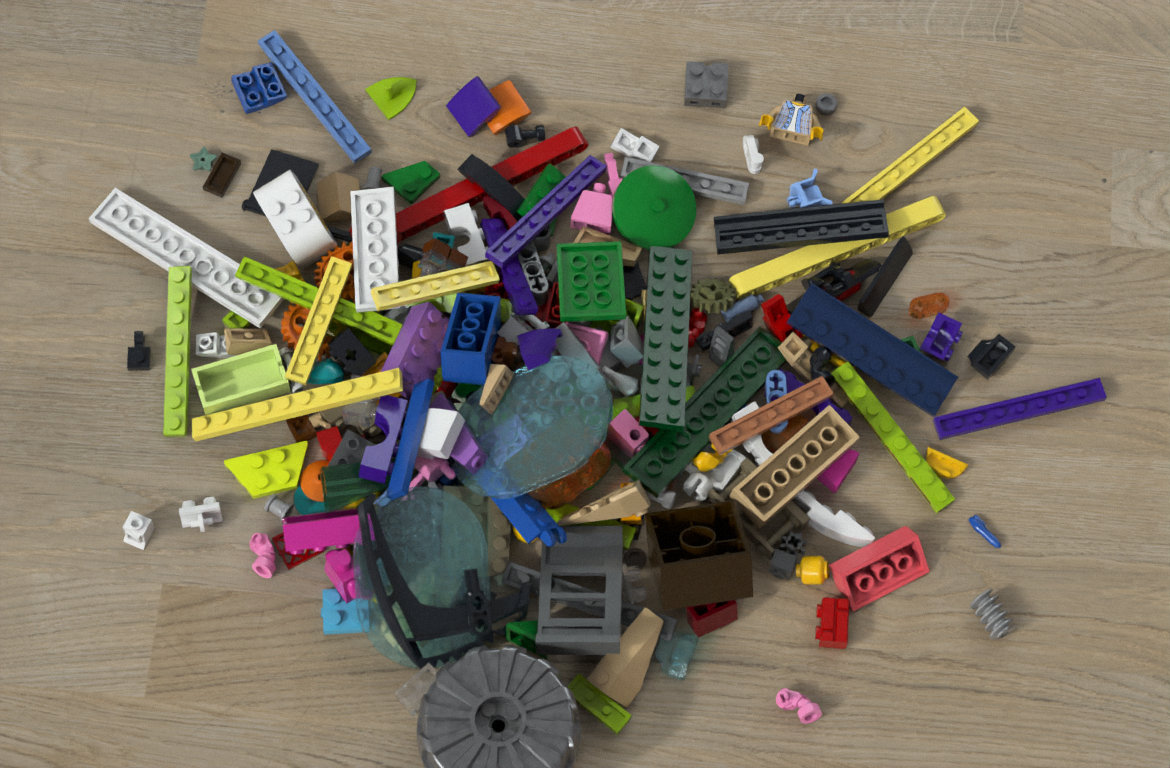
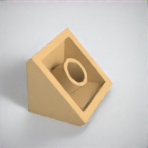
M336 171L317 182L319 214L323 221L352 220L350 191L360 190L359 179Z

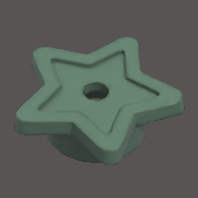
M203 147L199 153L190 154V158L194 161L193 170L211 171L212 162L217 159V156L209 154L206 147Z

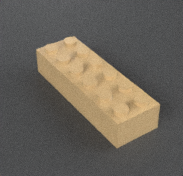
M829 405L732 490L729 497L734 500L740 509L760 529L850 450L860 437Z

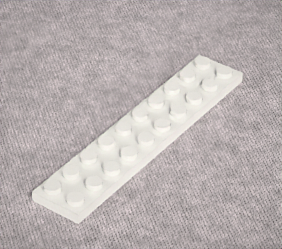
M117 188L113 189L88 218L91 224L168 272L169 267L191 266L192 286L259 328L264 325L284 300L282 297L237 279L235 274L240 266L239 263Z

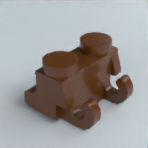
M499 337L492 353V363L506 365L514 373L513 378L524 373V362L519 361L521 352L519 345H515V342H506L505 337Z

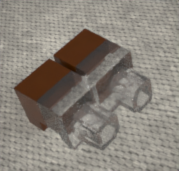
M434 238L423 245L422 252H424V255L418 264V267L421 268L420 277L465 267L468 256L454 248L450 249V246Z

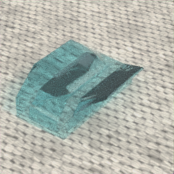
M680 631L674 633L672 641L661 638L655 656L662 665V674L684 681L699 638Z

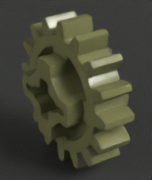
M706 278V281L703 282L699 279L698 284H692L690 303H693L694 308L700 307L699 311L701 312L706 310L708 314L714 311L719 314L720 310L727 312V308H733V304L736 301V289L732 288L731 283L725 284V280L719 282L717 278L711 279V281L709 278Z

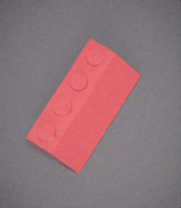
M907 526L829 565L837 588L844 599L850 600L849 608L852 612L930 572L919 537Z

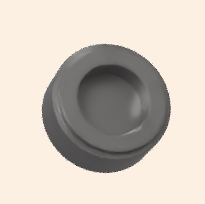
M822 94L817 98L816 109L820 114L831 115L835 112L837 100L833 95Z

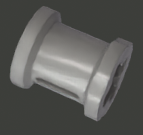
M274 493L266 502L264 510L279 516L282 521V518L290 516L294 505L292 503L287 504Z

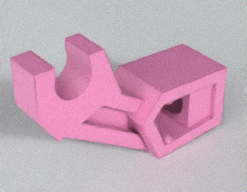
M613 153L604 154L605 165L607 166L606 171L609 178L607 184L609 195L612 196L613 200L614 192L623 178L619 179L616 160L613 157Z

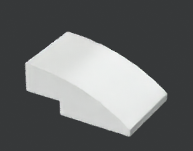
M428 408L417 456L434 459V457L449 458L465 422V419L459 412Z

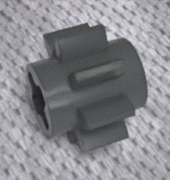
M791 530L788 537L782 535L781 541L784 544L780 545L779 550H784V552L798 556L799 553L804 555L806 550L803 547L807 545V540H802L801 532L793 534Z

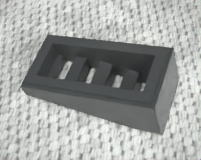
M717 326L714 330L708 356L709 359L721 367L734 353V338L720 326Z

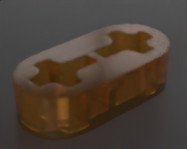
M941 292L916 297L910 302L909 314L915 319L935 316L938 312L943 314L948 308L949 298ZM936 300H939L940 303H943L942 307H939L938 304H935ZM915 305L923 307L922 311L919 312L918 309H915Z

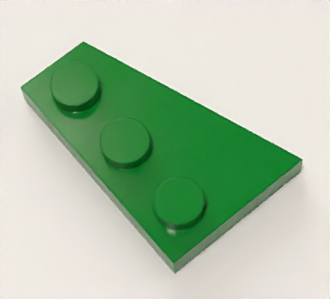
M549 163L517 212L522 217L526 215L566 176ZM557 217L548 225L551 228V237L554 233Z

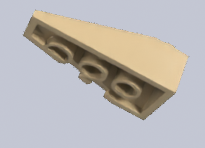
M637 480L559 518L557 523L559 526L630 517L634 514L636 517H639L648 512L647 508L650 507L651 502L640 480Z
M645 607L620 637V654H606L587 680L604 694L628 708L642 688L643 680L649 668L650 659L654 647H656L664 620Z

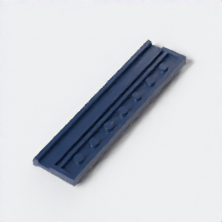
M812 283L786 322V324L830 350V352L844 361H848L852 366L932 417L936 415L959 378Z

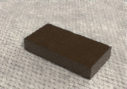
M221 153L203 185V190L223 198L241 165V160Z

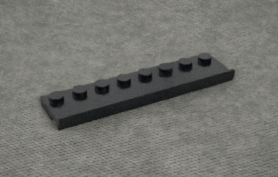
M884 199L713 217L717 255L889 237Z

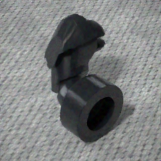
M818 347L809 359L811 365L810 373L813 380L823 376L829 387H831L835 377L828 370L822 371V369L831 359L830 356L832 354L830 350Z

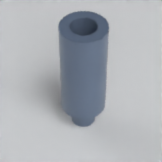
M751 294L735 302L733 308H727V312L721 310L722 316L728 322L738 313H744L748 310L752 312L758 309V304L764 302L761 294L755 297Z

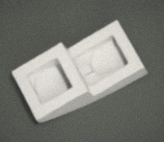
M621 128L610 148L627 157L651 162L659 146L643 136L638 138Z

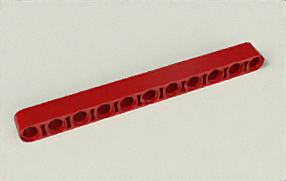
M574 126L491 167L514 186L541 173L549 163L555 166L583 152L589 144L580 129ZM465 179L396 213V226L399 228L402 237L400 242L445 220L444 210L467 203L472 207L482 202L483 197L490 196L475 182L472 184L468 179Z

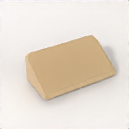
M267 329L224 330L228 355H240L272 344Z

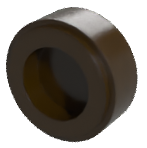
M632 548L626 552L624 564L630 571H640L646 565L647 557L643 550Z

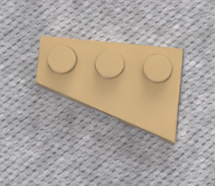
M585 226L581 228L573 242L621 241L623 265L632 267L635 266L643 248Z

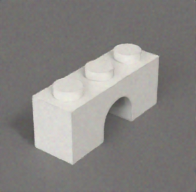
M469 203L444 210L445 222L450 235L455 237L465 236L470 240L466 245L458 247L459 252L468 256L465 267L489 262V259L485 257L489 247L484 246L483 240H485L483 230L482 228L478 229L476 222H478L476 211L471 210Z

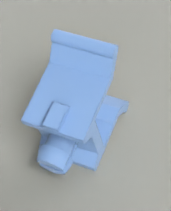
M817 169L813 170L811 178L791 184L789 187L790 196L787 198L789 207H796L798 204L800 208L832 205L833 202L823 198L818 186L814 185L818 172Z

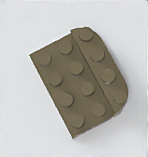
M445 485L442 487L439 576L464 577L465 570L477 569L478 579H488L504 571L507 566L510 551L511 522L483 488Z

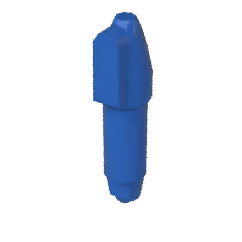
M977 515L969 518L971 526L977 533H980L995 548H1001L998 538L986 528V523Z

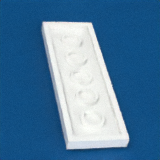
M394 187L350 191L355 305L357 313L377 311L370 293L372 288L399 282Z

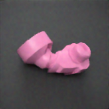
M255 533L252 535L249 545L251 550L259 557L252 564V568L259 576L271 578L276 571L274 548L267 534Z
M784 688L776 696V703L780 708L786 711L800 708L797 714L801 723H812L822 716L819 705L812 703L809 698H806V695H801L799 692Z

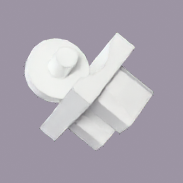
M215 497L205 498L203 500L204 505L195 506V502L192 500L183 501L182 508H179L182 527H200V532L202 533L205 532V525L222 522L219 502H216Z

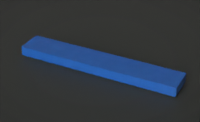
M430 378L414 384L386 495L391 500L408 494L434 388V381Z

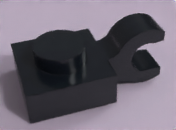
M134 331V347H128V371L150 370L151 349L150 347H144L145 335H143V331Z

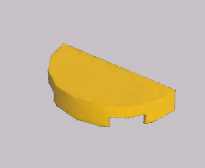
M930 447L927 448L926 462L938 477L946 479L956 478L963 474L968 467V464Z

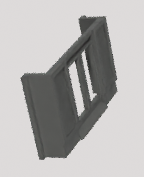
M560 526L567 535L565 543L559 544L556 540L555 546L548 547L542 541L538 630L535 638L537 655L620 654L623 527ZM552 576H606L605 593H551ZM551 601H605V618H550Z

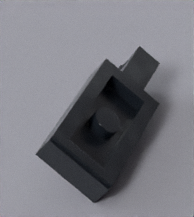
M749 310L744 313H738L732 320L720 323L717 326H720L734 338L752 328L753 315ZM714 330L708 333L703 332L696 338V343L702 351L710 348Z

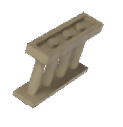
M748 458L744 459L740 464V476L719 495L713 489L709 491V504L725 502L732 490L758 467ZM791 501L778 512H782L787 517V522L765 541L756 532L759 528L754 522L749 525L741 517L744 512L739 506L736 508L745 536L756 546V551L762 557L766 556L769 560L773 558L775 552L772 546L781 539L782 535H786L793 527L798 528L802 532L808 526L810 520Z

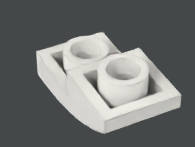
M217 332L196 335V356L211 358L237 356L227 354L225 335H219Z

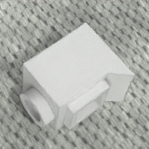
M131 511L123 526L125 532L123 542L144 550L155 529L152 519Z

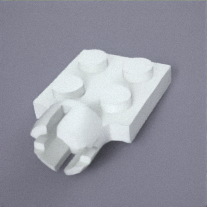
M710 442L701 452L715 453V451L711 448L712 442ZM733 449L723 459V463L707 472L699 471L692 461L685 468L690 476L684 482V491L689 496L694 491L697 492V495L694 497V500L697 501L705 500L711 489L721 493L738 472L741 462L746 457Z

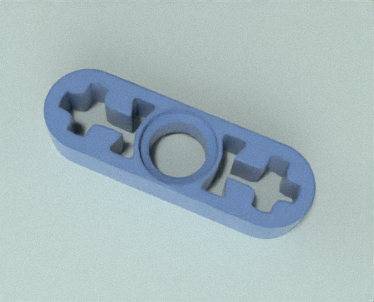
M772 370L767 374L765 381L766 404L770 403L773 397H782L787 394L786 376L779 370ZM773 377H777L779 381L778 390H774ZM788 420L770 430L774 433L783 432L787 428Z

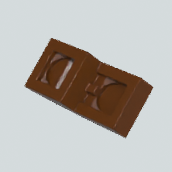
M308 415L285 420L296 443L317 437Z

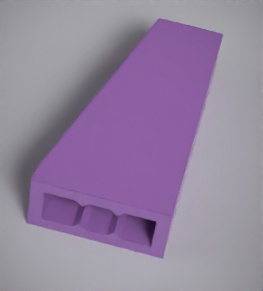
M441 393L429 406V408L457 411L453 403ZM464 422L450 457L475 475L484 465L488 456Z

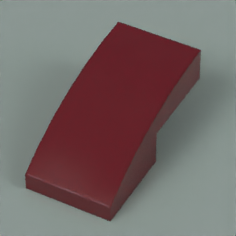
M488 196L483 197V208L490 219H502L507 231L517 223L511 213L499 202Z

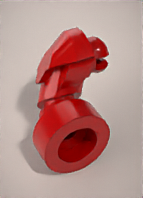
M694 308L689 313L688 349L694 346L696 338L705 330L707 314L704 311H699L700 308Z

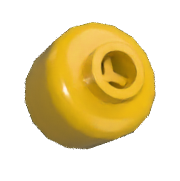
M803 556L800 564H796V576L800 577L805 585H822L826 579H829V562L825 561L822 556Z

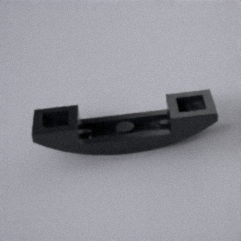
M471 154L457 170L472 184L475 182L491 198L504 206L518 222L522 218L517 212L524 201L522 195L496 170Z

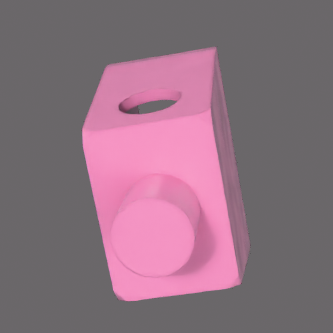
M595 183L592 191H582L571 216V228L581 230L585 226L607 235L611 234L612 196L605 194L606 186L604 184Z
M624 409L609 423L607 438L628 457L633 458L646 445L649 434Z

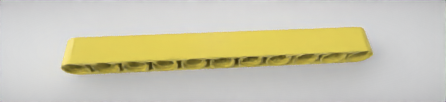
M931 196L886 214L889 237L808 245L732 276L728 283H731L732 288L736 289L735 294L738 301L751 294L755 296L828 267L832 262L843 261L943 220L946 217V213L938 198Z

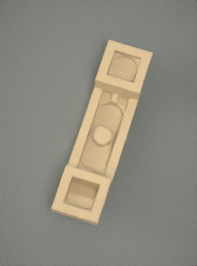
M792 332L778 349L794 370L809 383L813 381L809 361L812 354L807 350L808 346ZM834 382L830 387L834 393L830 400L834 405L842 408L848 399Z

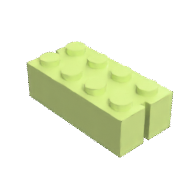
M277 344L191 369L205 415L257 403L291 392L288 379L285 378L286 372Z

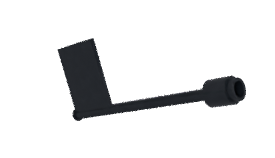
M271 149L249 199L244 200L242 203V210L266 216L253 192L288 170H291L297 176L307 193L319 164ZM327 226L334 238L350 243L353 241L349 232ZM406 243L403 247H397L399 264L413 268V263L416 261L427 264L429 256L422 252V248Z

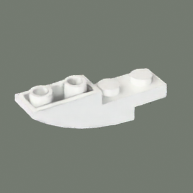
M803 490L793 499V502L804 510L810 518L808 525L823 535L857 547H865L874 542L875 537L872 531L865 526L859 525L854 516L848 512L844 513L842 510L834 515L828 506L817 502L811 492Z

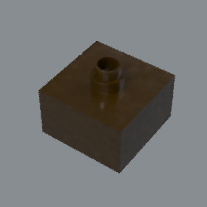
M734 500L645 513L648 558L663 611L754 597L751 551Z

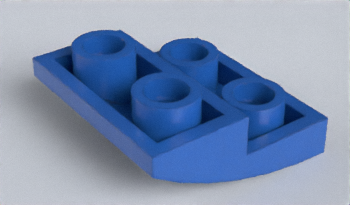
M272 62L253 66L250 72L232 75L231 81L245 114L265 109L287 98Z

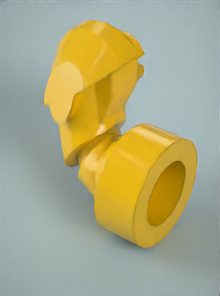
M712 444L711 448L715 453L700 452L693 460V463L701 472L710 471L723 463V459L733 449L719 455Z

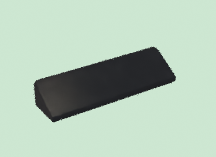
M902 236L859 301L858 311L868 317L873 316L913 254L906 237Z

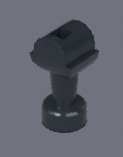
M543 124L536 125L535 130H522L518 125L505 129L507 146L510 148L522 147L525 145V140L534 138L538 142L545 140Z

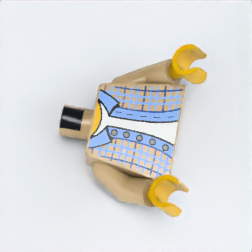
M795 94L793 101L784 100L782 105H778L769 113L763 114L758 125L760 127L761 125H766L768 130L771 129L770 137L808 146L809 141L813 140V138H819L820 141L823 140L824 129L821 128L817 115L812 113L813 107L805 104L806 97L803 94Z

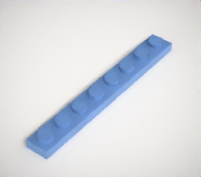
M274 30L258 40L260 48L351 161L355 164L371 154L372 151L368 144L278 33Z

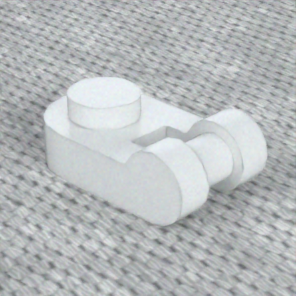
M753 135L743 136V150L748 170L752 174H758L764 160L763 155L758 153V139H755Z

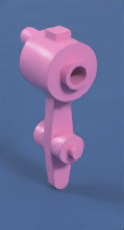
M417 456L414 468L418 471V475L410 483L408 491H417L425 479L429 482H434L443 474L449 479H454L456 473L449 467V462L444 458L434 457V459ZM410 494V501L419 500L418 494ZM405 496L401 501H408L407 496ZM413 503L411 504V507L414 505L418 506L419 503ZM400 504V510H401L406 504ZM397 505L391 512H397Z

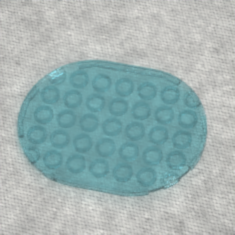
M552 356L549 362L531 370H528L526 365L512 371L514 376L493 414H489L479 404L484 385L477 389L464 402L458 412L465 419V423L488 458L474 475L449 456L450 465L457 478L472 492L480 496L506 499L525 494L563 478L589 461L588 458L603 444L613 415V401L609 386L592 365L575 357Z
M410 487L407 495L394 500L384 497L374 505L383 534L396 565L409 589L421 604L434 607L463 606L464 594L467 593L464 571L470 569H477L480 591L484 590L488 601L491 600L486 538L477 517L465 503L452 494L440 489ZM367 513L373 550H375L377 544L370 515ZM359 528L354 541L353 564L356 608L362 630L373 644V647L383 656L399 665L418 669L403 652L382 615L369 577ZM379 558L377 566L386 593L389 596L393 590L382 560ZM479 600L472 602L473 607L480 605ZM395 602L392 608L406 638H414L398 603ZM477 620L475 623V628L478 632H481L484 628L481 620ZM466 632L438 639L416 641L423 658H427L464 646L474 641L476 636ZM450 657L449 659L450 663L456 661L453 657ZM438 660L435 668L442 667L444 664ZM426 664L424 669H431L432 667Z

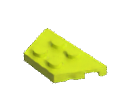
M303 441L224 460V464L254 499L297 489L304 466L305 454L308 450V442Z

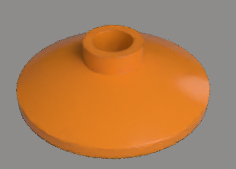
M315 461L309 464L301 474V489L313 501H331L338 497L339 492L344 488L345 482L337 478L334 473L326 470L330 461ZM325 476L326 479L321 481L318 477Z

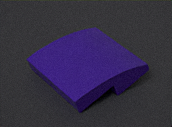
M476 76L461 88L446 105L468 137L475 136L485 122H490L501 109V106L479 76Z

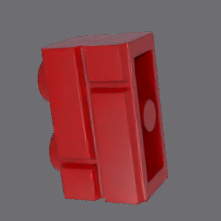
M824 597L821 604H817L816 618H820V626L815 628V639L819 640V647L846 649L848 644L849 599Z

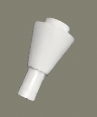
M606 366L602 368L608 378L625 397L635 394L639 387L637 378L614 372Z

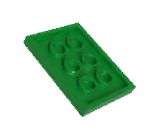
M621 241L557 244L560 322L626 319Z

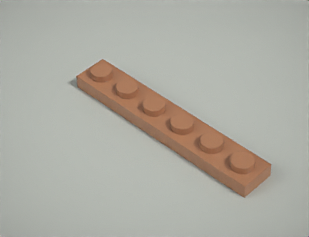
M821 376L710 433L709 439L719 455L832 398L834 393L824 377Z

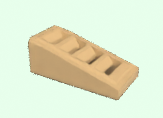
M491 364L479 403L489 414H493L514 376V373L506 365Z

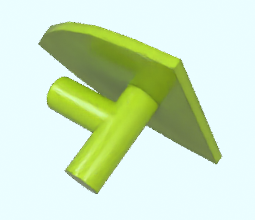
M407 77L387 78L372 84L365 91L385 117L390 120L402 112L411 102L416 90L417 80Z

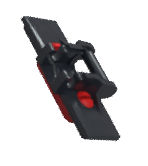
M866 258L850 268L842 269L839 262H832L829 264V267L809 279L804 278L801 280V283L805 290L812 283L834 298L842 301L859 291L861 281L877 273L882 265L879 262ZM833 274L834 281L825 284L824 279ZM803 295L786 305L788 313L792 314Z

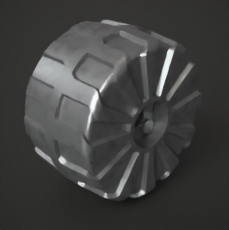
M486 645L468 650L465 657L455 663L447 662L436 673V681L432 684L427 694H423L417 721L418 749L424 768H572L580 744V718L573 692L563 682L560 671L548 660L536 659L528 655L526 648L514 645H506L502 649H488ZM497 724H501L505 727V730L497 733L492 728Z

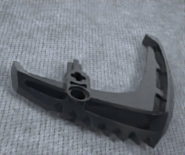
M376 494L370 495L357 506L363 551L375 597L393 637L418 669L424 670L426 664L435 668L438 660L446 664L449 662L450 657L458 661L461 658L462 652L466 654L473 647L483 646V641L493 643L494 634L500 636L506 634V625L493 631L492 623L505 619L519 612V616L511 622H520L527 616L529 606L528 582H523L520 591L488 601L484 590L480 591L477 569L464 571L467 593L464 594L463 606L434 607L421 604L409 589L390 552L373 504ZM367 513L370 515L377 544L375 550H373ZM379 558L382 560L393 590L389 596L386 593L377 566ZM479 600L480 605L473 607L472 602ZM395 602L398 603L414 638H406L392 608ZM477 620H481L484 624L481 632H478L475 628ZM466 632L476 636L474 641L464 646L427 658H423L416 641L438 639Z

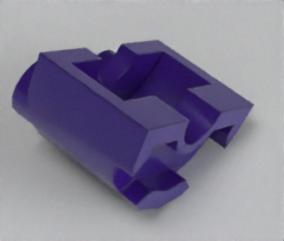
M938 312L920 350L948 362L954 351L951 349L953 343L958 344L963 334L960 331L962 323Z

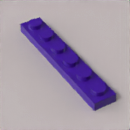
M482 219L480 223L489 248L507 232L502 219ZM517 255L503 268L496 265L515 315H536L538 307Z

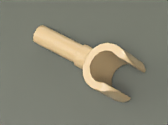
M319 412L308 417L314 429L319 426H324L327 429L331 427L328 422L323 420Z

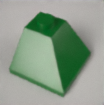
M538 620L508 622L506 625V640L519 647L526 648L527 651L537 655L535 638L538 630ZM537 655V656H539V657H541V658L547 660V658H548L549 655Z

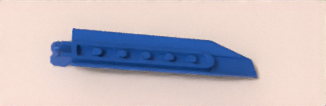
M476 438L488 458L475 475L471 474L525 541L530 544L538 537L548 547L555 546L556 540L559 544L565 543L567 535L564 529L558 525L512 468L500 471L482 440Z

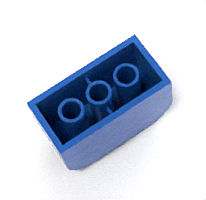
M457 293L440 351L444 382L485 385L489 367L493 364L491 360L492 353L498 338L501 337L497 333L502 328L500 296Z

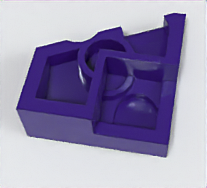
M538 329L517 335L521 355L528 370L550 361L551 354L557 347L556 339L563 336L560 329Z

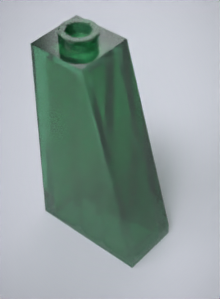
M393 458L391 462L395 463L396 458ZM361 462L322 467L319 471L325 514L337 511L387 489L391 476L387 475L385 484L360 478Z

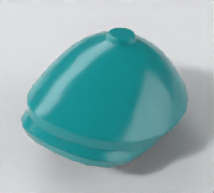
M326 358L314 364L307 383L335 384L344 380V370L331 358Z

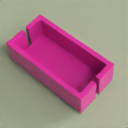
M357 508L282 518L286 552L291 551V554L304 553V549L313 548V551H323L327 549V546L336 545V548L349 547V543L358 542L359 545H362ZM367 513L371 540H375L370 515Z

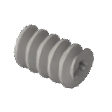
M989 589L978 595L970 604V607L977 609L975 612L977 617L982 616L980 623L987 624L985 630L987 632L992 631L990 638L1000 639L1017 629V626L1009 627L1013 619H1004L1008 612L1007 610L999 611L1003 604L994 603L998 596L990 597L989 594L993 589Z

